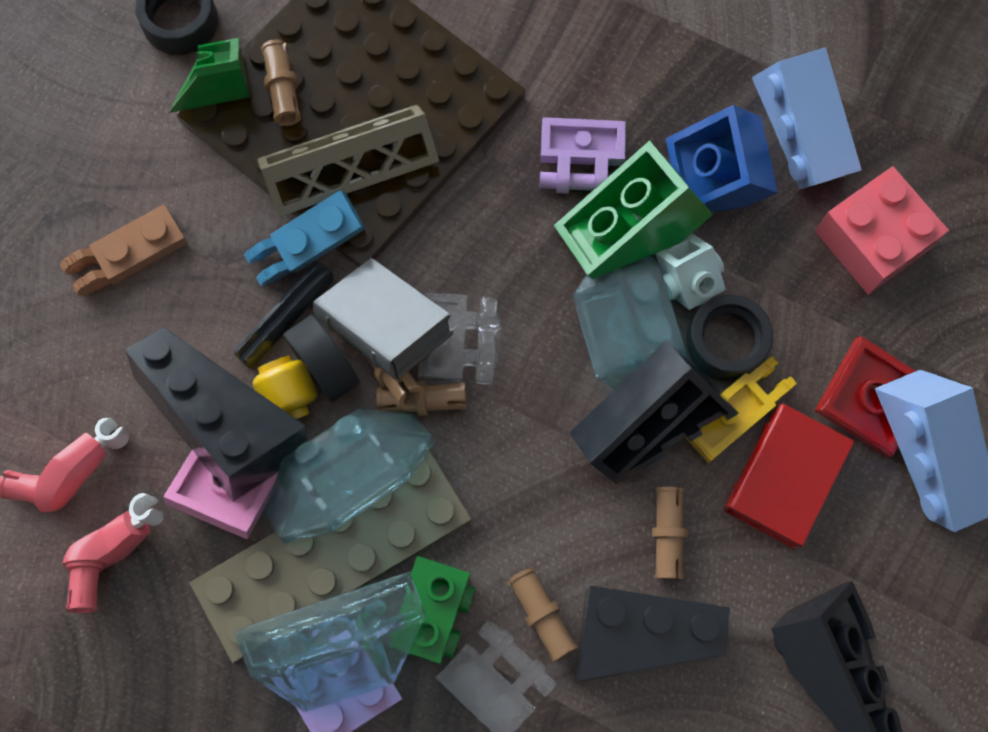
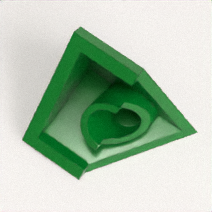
M239 38L198 45V58L168 113L250 97Z

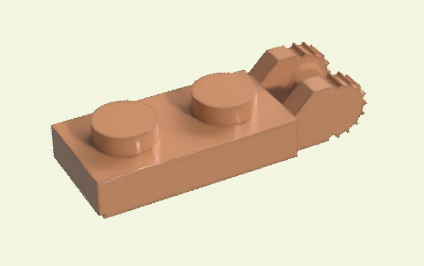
M163 204L88 245L90 248L79 249L73 252L72 255L64 258L60 265L65 274L72 275L83 269L85 270L97 262L102 268L101 270L90 271L73 283L72 287L76 295L80 297L93 293L110 283L114 285L185 246L187 242Z

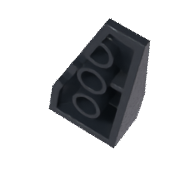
M853 581L843 583L788 610L771 628L775 647L779 654L784 657L789 671L839 732H903L898 713L893 708H887L884 682L888 681L884 665L875 667L868 640L876 637L870 618Z

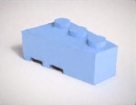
M826 47L779 61L752 77L788 160L789 172L800 189L862 170Z
M918 370L875 388L920 497V504L926 517L952 532L959 531L988 518V452L973 388L923 370Z

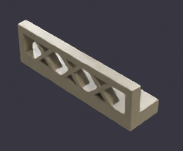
M418 105L257 159L278 217L318 204L339 190L347 194L440 162L426 115ZM421 133L426 154L409 159L398 153L405 138ZM393 143L391 149L384 147V145ZM376 149L386 154L385 161L377 171L370 173L357 167L366 151ZM353 156L350 163L343 160ZM394 159L400 161V163L391 165ZM335 163L347 169L339 184L328 186L317 181L323 166ZM313 170L310 177L302 174ZM353 173L360 175L359 177L351 179ZM294 177L306 183L300 197L282 203L275 184L276 182ZM313 187L320 189L318 191L310 193Z

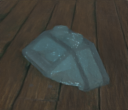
M652 255L595 279H591L586 274L573 294V300L597 379L612 389H616L666 340L686 357L685 346L659 264Z
M359 408L350 415L339 419L335 425L312 440L301 444L294 452L283 458L264 514L284 544L293 542L296 538L312 537L334 531L412 478L423 461L427 449H431L435 440L413 414Z
M407 572L236 630L234 635L250 677L302 711L308 712L393 684L422 626L426 613L411 572Z

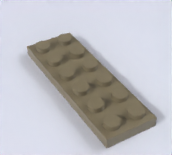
M424 444L189 582L231 662L236 664L469 524L471 518L427 445Z

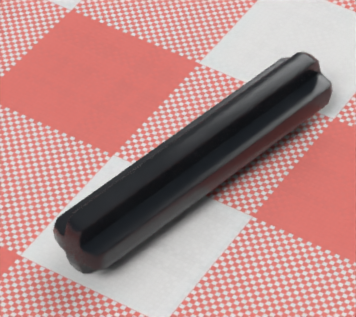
M315 262L234 348L233 353L236 358L244 365L253 367L333 281L332 272L324 264Z

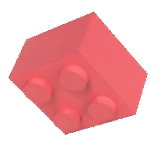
M892 166L827 212L815 232L869 295L930 251L949 232V229Z

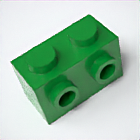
M417 556L386 646L438 665H442L444 656L453 659L461 635V631L454 629L459 611L468 613L476 587L468 585L470 573Z

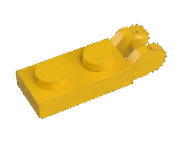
M773 356L768 358L752 373H745L722 393L740 414L729 420H726L724 416L716 419L700 429L703 435L690 442L708 464L776 406L775 403L797 384L790 376L788 379H783L768 395L757 384L762 378L769 376L778 365Z

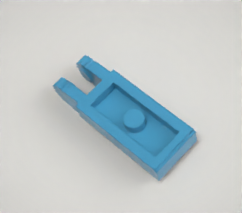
M339 190L270 234L271 238L255 244L245 252L244 256L249 264L262 261L277 250L279 251L284 261L271 265L256 277L259 284L265 287L291 272L296 273L362 232L365 226L346 192Z

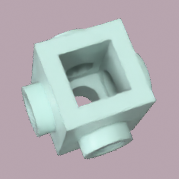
M693 233L681 243L655 253L663 275L659 278V283L664 294L670 300H677L690 310L694 307L702 306L712 297L726 290L721 275L724 272L721 258L714 251L713 246Z

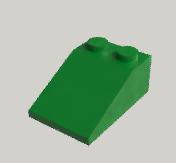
M648 141L559 220L554 227L586 274L591 279H595L681 243L713 214L651 141Z

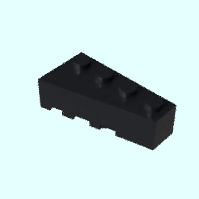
M165 327L125 349L133 378L191 450L195 452L199 460L233 502L308 452L307 432L304 424Z

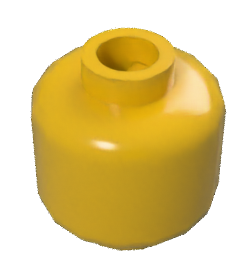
M287 355L257 368L259 375L252 382L256 392L295 419L309 414L307 405L317 399L318 391L307 366L302 360L293 361L291 355Z

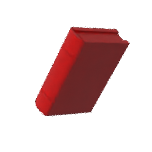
M778 404L769 421L763 425L764 430L737 483L732 486L733 490L723 509L727 514L796 550L798 546H803L854 441L785 404Z

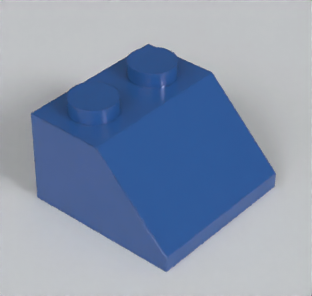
M732 105L666 138L670 164L711 212L745 208L778 193L762 117Z

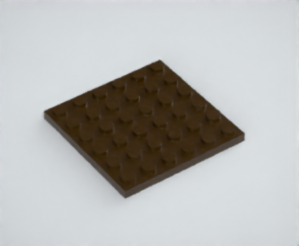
M291 0L242 49L250 97L182 110L177 114V117L181 124L270 195L257 160L258 158L418 105L426 115L440 162L347 193L365 229L335 249L356 266L360 267L370 258L375 260L522 101L525 97L526 89L409 0ZM279 39L283 40V43L286 42L288 44L291 70L297 75L298 87L295 92L301 113V120L294 125L281 126L274 121L271 95L266 91L264 85V78L267 73L264 56L261 51L262 45L269 40ZM421 133L405 138L398 153L409 159L426 154ZM393 143L384 145V147L391 149ZM376 149L366 151L357 167L370 173L377 171L381 168L387 155ZM353 156L343 160L350 163ZM394 159L391 165L400 163V161ZM335 163L323 166L317 181L328 186L339 184L347 169ZM313 170L302 174L310 177ZM353 173L351 179L359 177L360 175ZM294 177L275 183L282 203L300 197L306 185L305 182ZM313 187L310 193H313L320 189ZM317 204L292 212V214L298 217Z

